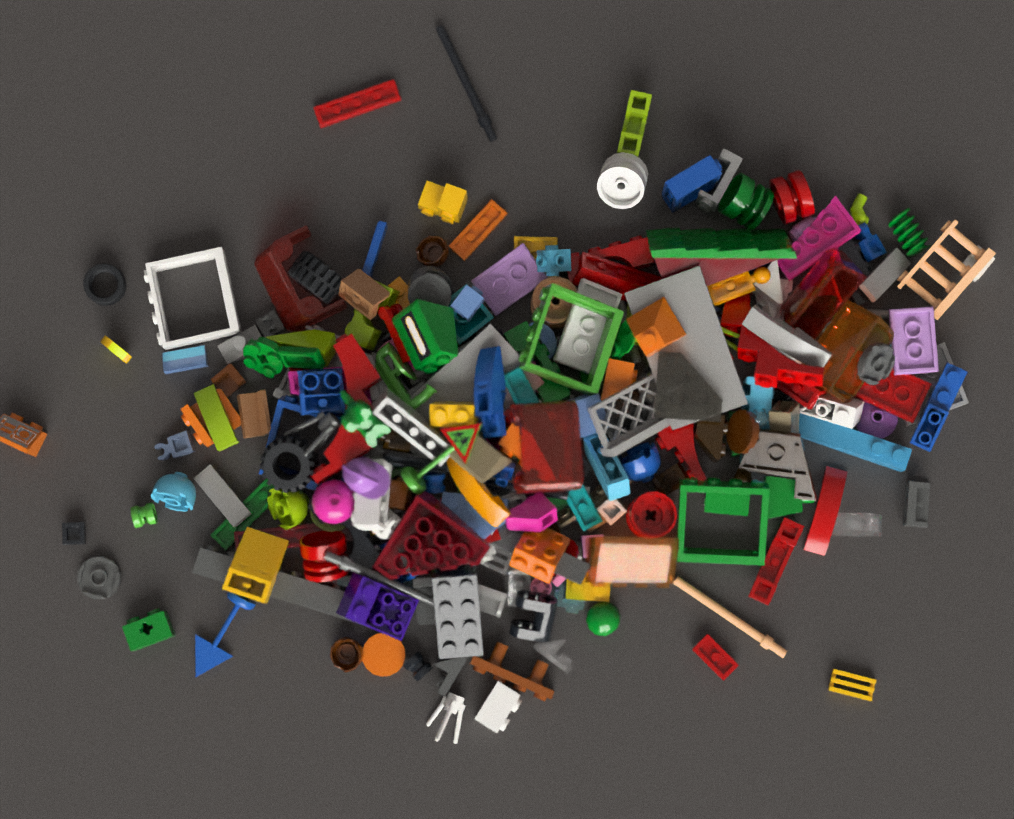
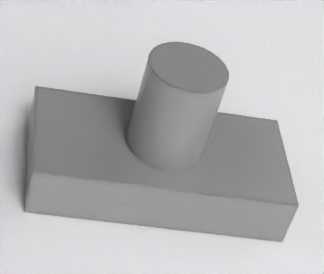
M256 325L221 343L218 345V348L226 363L233 364L244 357L243 349L248 341L252 338L257 340L262 335Z

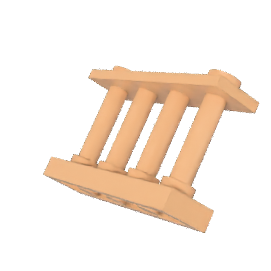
M956 219L953 222L950 220L946 222L940 229L943 234L910 272L905 270L897 279L900 282L897 286L899 289L906 284L933 307L936 320L943 315L996 254L990 247L987 250L980 249L958 231L955 226L959 221ZM948 234L975 256L974 258L977 261L972 267L964 265L940 244ZM933 251L960 272L959 275L962 278L957 284L954 281L950 282L925 261ZM919 267L946 289L947 295L943 300L940 298L936 299L911 278Z

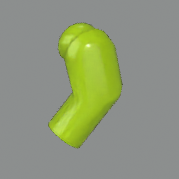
M859 193L850 208V214L857 225L862 223L868 224L869 217L866 216L863 210L867 197Z

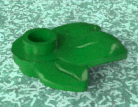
M626 320L618 329L609 357L611 359L621 360L635 343V337L632 335Z

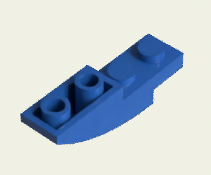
M500 346L480 349L475 369V417L481 416L484 438L507 435L501 391L506 390Z
M946 362L910 440L911 444L926 451H931L949 414L951 405L966 377L967 371Z

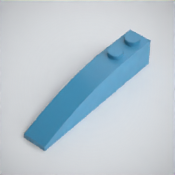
M800 413L799 433L803 439L899 472L906 470L912 449Z

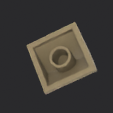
M479 433L467 464L463 462L455 450L450 454V458L481 483L487 481L512 462L510 458Z

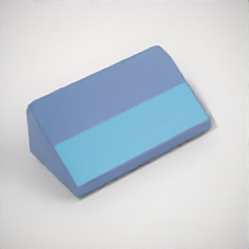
M205 345L162 353L163 371L165 374L209 367Z

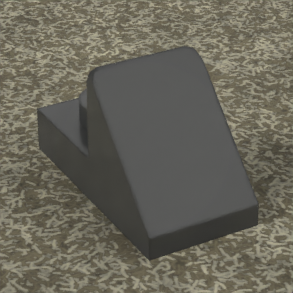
M459 657L434 663V665L448 673L447 676L442 675L436 686L439 690L437 693L444 697L447 695L468 658Z

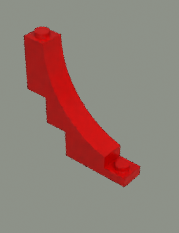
M352 333L348 336L343 334L335 340L336 344L333 347L343 365L347 393L355 401H365L372 410V404L364 392L382 381ZM341 424L336 437L324 453L330 464L326 465L324 463L314 470L315 474L312 475L313 479L320 485L341 471L343 464L346 465L352 459L364 456L373 450L374 447L367 444L357 429L354 432H349Z

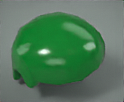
M598 602L587 612L586 623L589 630L595 635L607 636L618 628L621 615L618 608L611 602Z

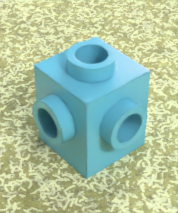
M547 245L545 250H537V272H546V276H559L560 271H571V249H558V245Z

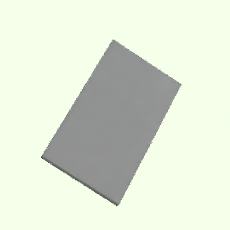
M700 266L625 293L632 315L665 297L687 334L652 356L647 357L672 430L748 404Z
M490 323L458 353L457 357L441 368L411 396L413 399L427 387L426 384L437 390V393H434L415 411L430 422V404L434 401L474 402V377L480 349L500 346L504 373L520 365V361H518L519 354ZM524 371L530 385L536 391L544 381L540 376ZM506 388L505 391H501L506 393L503 411L516 409L517 406L508 389ZM437 427V428L440 430V429L451 428V427ZM410 443V451L415 456L432 460Z

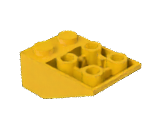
M247 527L229 567L222 589L267 604L289 541Z

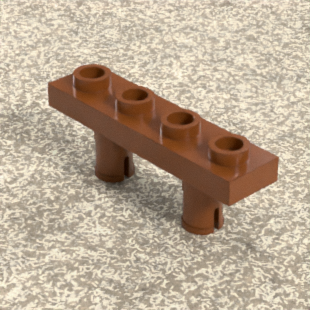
M496 642L490 658L486 659V661L473 656L470 664L474 665L473 670L484 675L488 671L494 674L493 679L504 684L506 680L513 682V688L525 692L526 689L535 692L533 696L540 700L552 699L555 692L544 687L543 683H541L549 666L545 662L537 659L530 677L527 678L502 668L501 663L508 649V646Z

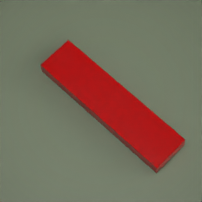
M392 79L313 108L320 128H324L401 101V97L395 80Z

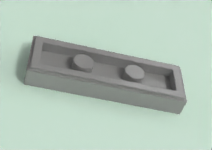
M895 248L858 287L873 303L911 263L898 248Z
M212 465L207 466L194 478L234 528L252 514Z

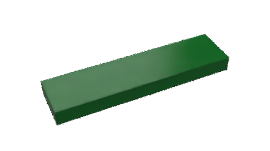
M267 478L243 501V504L252 514L236 528L226 518L210 535L226 551L235 542L234 532L245 531L247 527H250L269 508L267 497L271 496L269 490L275 486L273 484L269 486L266 483L268 481Z

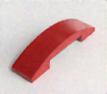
M826 466L803 550L825 556L838 515L847 471Z
M786 517L783 518L765 555V566H760L749 592V597L765 605L770 604L789 557L803 531V525Z

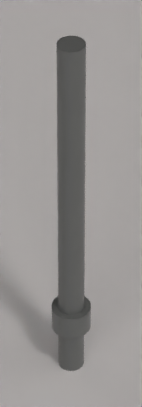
M326 551L323 559L337 564L338 568L342 570L353 571L434 606L433 596L394 579L390 580L378 572L352 562V559L344 555L341 557L329 551Z

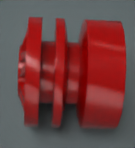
M657 491L647 492L634 498L628 505L626 512V523L630 531L643 539H655L664 536L671 531L677 519L676 507L673 501L665 494ZM653 512V521L645 519L647 513Z
M316 531L303 536L299 540L301 556L305 559L303 561L304 575L308 581H333L346 576L350 572V570H342L338 568L337 564L323 559L326 551L341 557L343 555L348 557L344 553L347 550L345 534L342 531Z

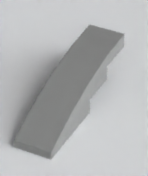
M757 305L751 308L742 325L757 336L803 364L824 368L832 356L830 351L800 328L793 329L778 316L772 318Z

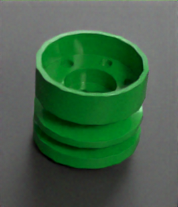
M739 173L732 179L718 205V212L730 219L737 217V223L740 225L744 224V227L751 231L761 223L773 202L774 192L768 188L765 189V186L762 184L755 186V180L743 173Z

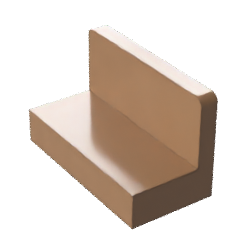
M357 269L341 280L338 295L371 320L377 314L378 305L390 296V292L361 269Z
M266 390L237 395L243 438L260 437L269 434L271 422Z

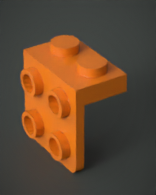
M216 389L232 423L231 425L235 430L241 426L240 416L221 389ZM195 403L192 406L187 404L182 407L183 415L181 418L187 427L190 425L195 430L193 436L200 445L204 443L207 447L213 445L214 442L198 404Z
M549 528L541 532L525 531L514 549L509 566L550 584L557 564L565 552L570 539Z

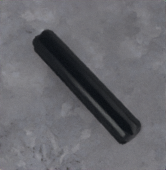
M384 452L382 458L393 466L404 468L409 466L420 471L433 461L392 452ZM446 462L442 466L437 464L428 472L444 475L447 472L448 465Z

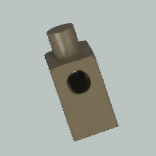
M778 400L769 411V430L799 433L800 403L797 401Z

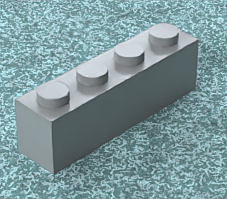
M388 388L372 403L373 414L432 460L451 446L441 430L437 427H430V422ZM450 454L440 461L438 465L442 466L450 457Z

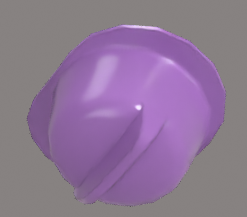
M358 457L352 459L346 465H342L345 483L352 491L363 497L377 499L383 496L389 489L390 475L387 469L369 458Z

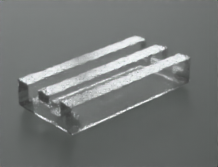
M491 545L490 549L509 557L508 560L505 561L488 552L485 556L505 565L504 569L484 560L480 564L506 575L513 554Z

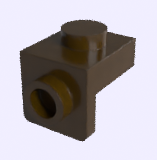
M392 428L388 434H384L379 438V441H383L382 449L404 453H409L410 442Z
M678 462L652 478V480L654 481L656 491L667 496L679 488L680 479L685 480L689 476L681 463Z

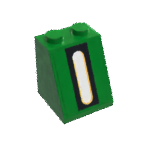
M417 299L392 318V322L414 369L432 374L458 356L453 308Z

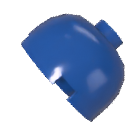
M649 442L642 443L627 450L626 452L629 455L624 458L621 455L618 457L628 478L635 482L642 481L645 483L652 480L661 464V458L654 442H652L651 446Z

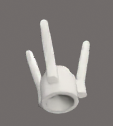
M448 692L447 697L443 696L441 703L426 723L427 726H430L443 707L447 711L436 735V741L440 740L451 713L456 714L458 711L453 743L456 744L458 742L462 715L466 705H463L464 698Z

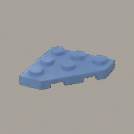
M443 492L441 502L483 539L506 523L504 520L497 527L492 526L470 505L463 494ZM500 498L508 509L509 499Z

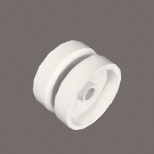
M624 152L613 154L606 159L602 166L597 183L599 196L606 204L613 208L626 209L635 206L644 195L648 180L647 167L639 157Z

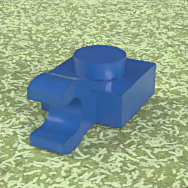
M866 223L858 225L861 232L854 236V238L860 240L858 244L867 262L887 253L877 234L871 235Z

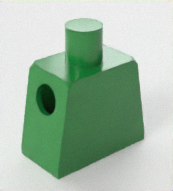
M772 476L764 477V482L768 483L770 488L768 519L802 512V503H814L811 500L794 498L796 480Z

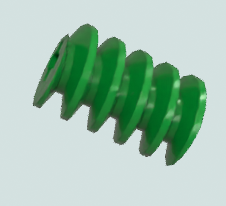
M907 208L895 215L888 226L889 228L896 227L893 234H901L897 241L905 242L902 249H910L906 255L907 257H912L925 251L931 245H925L929 238L920 237L924 230L916 231L919 222L911 223L915 216H907L906 214L910 211V208Z

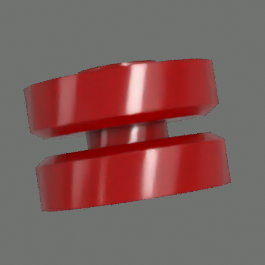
M800 170L788 173L787 181L781 176L770 179L769 187L774 192L773 203L784 225L794 222L797 214L802 218L814 215L815 208L811 191L805 176Z

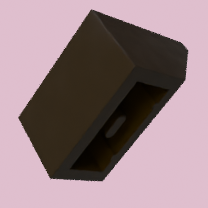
M715 415L694 423V440L713 463H717L725 456L726 443H722L723 436L725 437L728 430V421H724L725 415Z

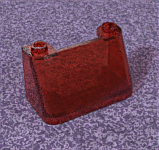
M574 400L511 404L509 420L513 422L514 426H519L522 471L517 472L513 479L516 494L580 490L583 485V469L577 403Z

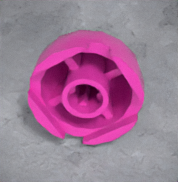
M332 479L323 482L316 488L312 497L314 513L320 520L326 523L338 524L346 521L351 517L355 507L354 491L341 480Z

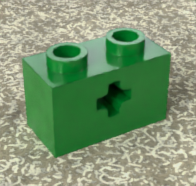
M160 608L147 612L148 617L140 619L137 616L126 621L127 625L122 626L130 651H137L176 636L167 611H160ZM146 624L153 627L150 630V634L143 631L146 628Z

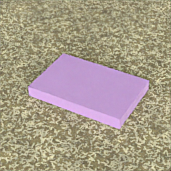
M522 243L471 280V282L483 292L482 296L494 315L498 316L534 290L548 276H546L545 272H537L536 259L526 245Z
M933 307L889 309L891 347L894 350L892 352L895 356L894 375L939 372Z

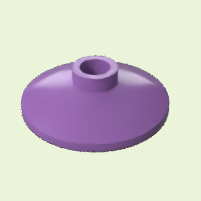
M864 402L861 420L856 425V428L860 432L882 439L894 431L898 417ZM874 413L880 414L881 419L879 421L873 418Z

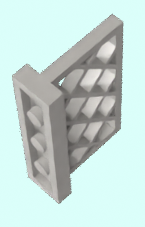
M653 373L587 408L603 446L600 448L602 456L615 457L670 426L666 411L656 410L659 398L661 399L658 388H656V392L648 390L650 380L654 379ZM634 389L641 390L638 402L631 399ZM646 393L654 396L651 407L643 404ZM618 398L624 400L621 411L614 409L615 401ZM629 402L637 405L634 417L626 414ZM601 407L607 409L604 421L600 420L596 413V410ZM642 408L649 410L648 418L645 421L639 419ZM612 412L620 415L617 426L609 423ZM625 417L633 420L629 430L622 429ZM607 427L615 429L613 439L609 441L605 435Z

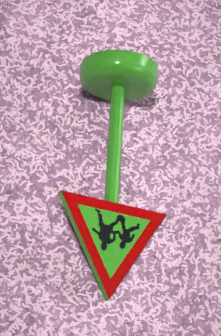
M482 423L440 429L451 446L419 473L409 466L402 469L401 476L408 487L416 494L424 492L426 490V483L422 476L454 450L463 462L467 464Z

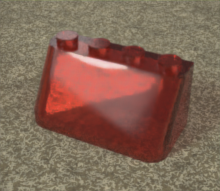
M838 248L826 250L781 305L780 314L782 320L793 329L800 328L815 340L866 279L865 274L845 252Z

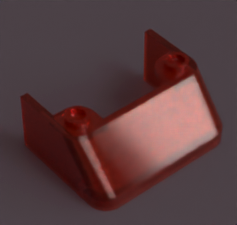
M307 225L275 240L255 259V268L284 327L290 332H299L305 329L306 325L311 326L348 308L343 298L324 308L316 297L308 296L301 300L298 298L281 262L292 256L293 244L312 236Z

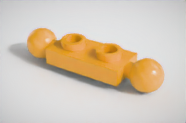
M758 267L752 275L749 274V271L707 286L714 306L755 291L753 283H767L770 280L771 273L766 267Z

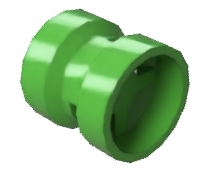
M153 502L146 503L143 507H131V516L135 528L142 527L147 523L150 525L158 523Z

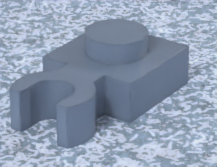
M187 430L167 437L169 444L159 443L154 446L157 450L164 449V454L159 456L158 460H167L171 454L173 458L177 459L196 452L190 431Z

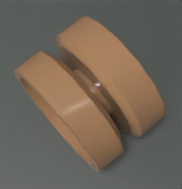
M549 277L542 280L535 287L530 301L532 316L535 309L539 308L541 302L539 295L543 287L554 283L577 292L576 286L562 277ZM552 296L544 324L548 325L551 329L565 327L572 303Z

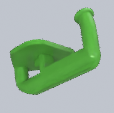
M390 342L377 352L376 370L389 390L414 410L427 401L434 393H437L436 389L426 384L427 387L412 399L398 379V376L402 373L414 381L417 379L409 364L402 362L398 351ZM388 355L394 361L393 364L396 368L391 370L384 359Z

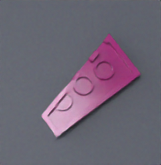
M836 196L820 212L813 223L803 231V234L797 241L792 244L797 259L781 258L777 261L779 269L788 281L861 232L859 226Z

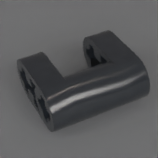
M528 590L518 591L515 605L522 609L536 611L534 622L514 619L511 621L509 633L520 639L543 643L550 641L558 599L549 594Z

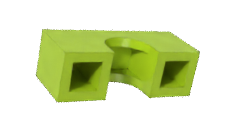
M631 90L617 153L624 152L639 156L652 94Z
M376 281L390 292V296L378 305V309L382 306L390 307L395 304L400 291ZM355 308L352 321L345 328L347 336L352 333L361 347L372 351L382 333L381 330L372 325L371 320Z

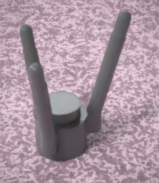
M322 411L318 416L285 432V436H289L319 421L318 427L322 433L304 452V456H307L314 448L316 451H319L333 432L341 425L333 413L328 412L325 415Z

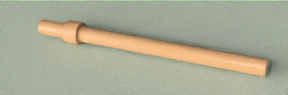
M679 576L673 584L753 637L766 650L769 648L782 658L788 652L775 643L771 636L768 634L765 636Z

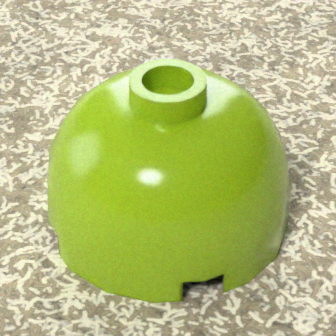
M274 488L269 490L271 496L267 497L268 507L273 519H278L282 523L279 525L281 528H292L305 519L308 513L309 499L302 490L299 489L296 492L289 491L288 493H284L282 489L278 491Z

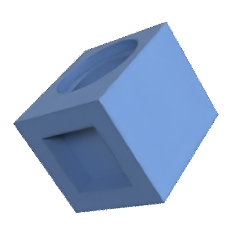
M466 285L451 304V308L469 322L484 302L483 292L475 286L470 288Z

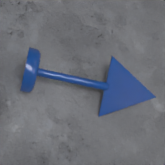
M228 591L227 597L235 605L213 643L195 634L196 677L233 657V655L217 645L238 609L241 607L246 610H252L255 607L256 602L253 599Z

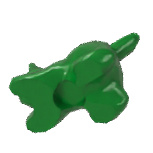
M341 390L340 395L347 405L344 416L341 419L343 427L349 432H354L357 429L367 444L375 447L377 445L376 438H381L384 434H388L391 428L372 413L371 407L365 401H355L346 391Z

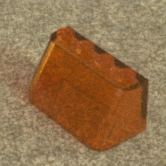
M846 299L818 340L819 344L832 353V356L824 366L823 387H818L839 401L849 403L864 384V381L858 376L857 368L864 350L875 342H884L890 346L894 338V331L878 315Z
M586 538L585 562L590 564V567L585 576V583H591V587H605V583H613V587L625 588L626 583H634L635 588H648V584H656V588H669V584H674L679 538Z

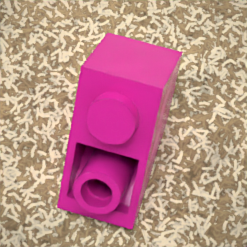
M539 491L526 498L517 507L511 508L509 510L511 514L505 519L508 530L541 532L558 520L556 507Z

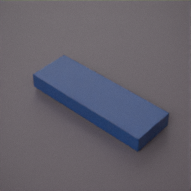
M382 221L377 223L362 269L371 278L388 228L387 223Z

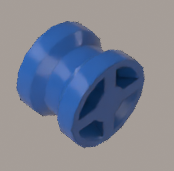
M427 472L423 476V479L426 480V492L441 493L446 491V486L443 484L445 474Z

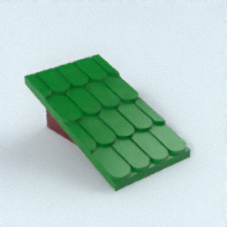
M680 227L646 230L650 252L662 279L700 266L706 286L781 258L797 259L786 231L780 228L752 231L747 228L680 230Z

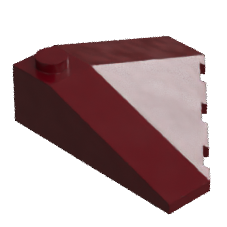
M424 491L416 496L374 563L373 568L392 580L400 578L399 575L411 573V576L427 574L429 570L438 568L441 571L457 569L458 565L470 563V566H475L481 563L491 545L446 505ZM401 556L406 557L408 561L406 567H404Z

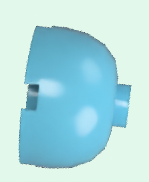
M175 472V474L162 476L155 483L151 498L156 503H159V500L165 502L164 507L168 509L187 512L188 508L192 510L194 507L196 489L186 474Z

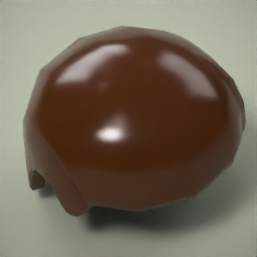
M428 236L422 239L418 247H416L417 260L424 266L439 267L443 265L449 253L447 243L438 236Z
M350 637L336 640L330 651L334 667L343 670V672L355 670L362 662L364 654L360 643Z

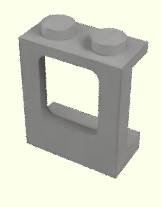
M723 149L718 161L721 168L726 170L713 196L700 190L696 200L699 208L706 212H710V210L715 212L728 185L737 173L743 158Z

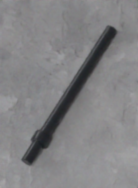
M438 26L436 31L478 116L477 121L480 127L484 128L489 141L493 142L498 138L491 125L492 120L489 114L485 113L444 26Z

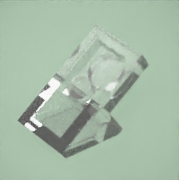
M509 568L507 606H516L515 599L518 591H530L531 575L516 568Z
M566 639L538 643L533 646L535 650L567 674L572 670L573 666L570 665L572 660L563 653L560 656L556 654Z

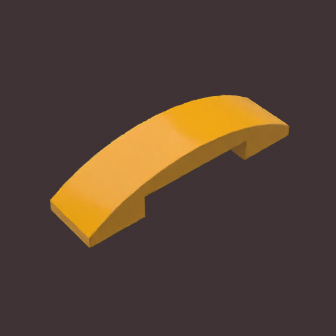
M449 457L446 460L454 482L470 505L492 526L497 527L511 514L500 497H493L484 483L479 482L452 458Z

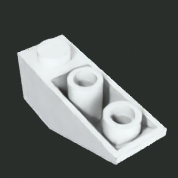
M827 393L826 395H820L812 409L808 410L800 404V413L852 429L861 420L864 401L844 395Z

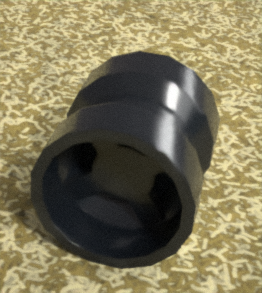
M419 651L403 664L407 671L413 672V678L417 682L433 669L430 663L424 662L423 655Z

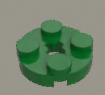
M259 337L257 340L252 338L243 349L245 357L243 362L245 366L253 368L255 371L264 374L267 378H273L284 368V363L278 353L279 345L268 338Z

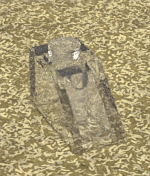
M838 513L832 535L882 537V514Z

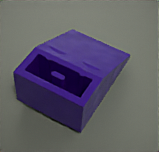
M353 572L336 613L402 641L419 600Z

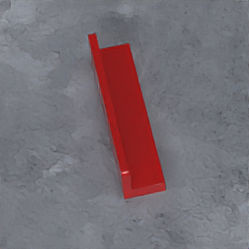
M582 252L579 257V270L574 276L572 284L579 286L580 280L584 278L621 293V300L627 302L626 292L662 280V278Z

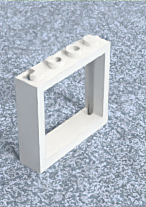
M222 247L145 263L144 278L146 283L149 282L151 291H148V298L150 304H154L155 312H152L154 324H158L159 333H156L159 346L162 345L165 350L229 337L242 332L226 255ZM215 259L230 328L171 341L157 272Z

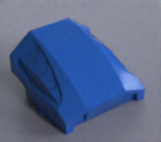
M342 368L297 371L301 415L320 414L322 411L325 414L328 412H345V402L340 395V391L344 390Z

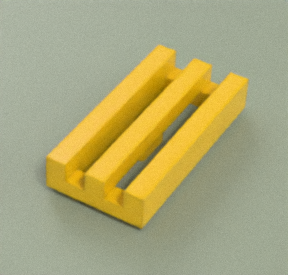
M833 669L828 690L872 701L874 686L877 680ZM836 674L868 682L870 685L867 687L836 679ZM834 683L868 691V694L866 696L833 686Z

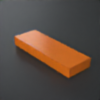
M491 199L448 247L465 262L508 213Z

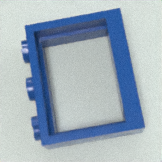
M711 155L665 182L661 196L672 213L696 200L700 190L708 193L717 187L722 174L719 161L717 159L713 160Z

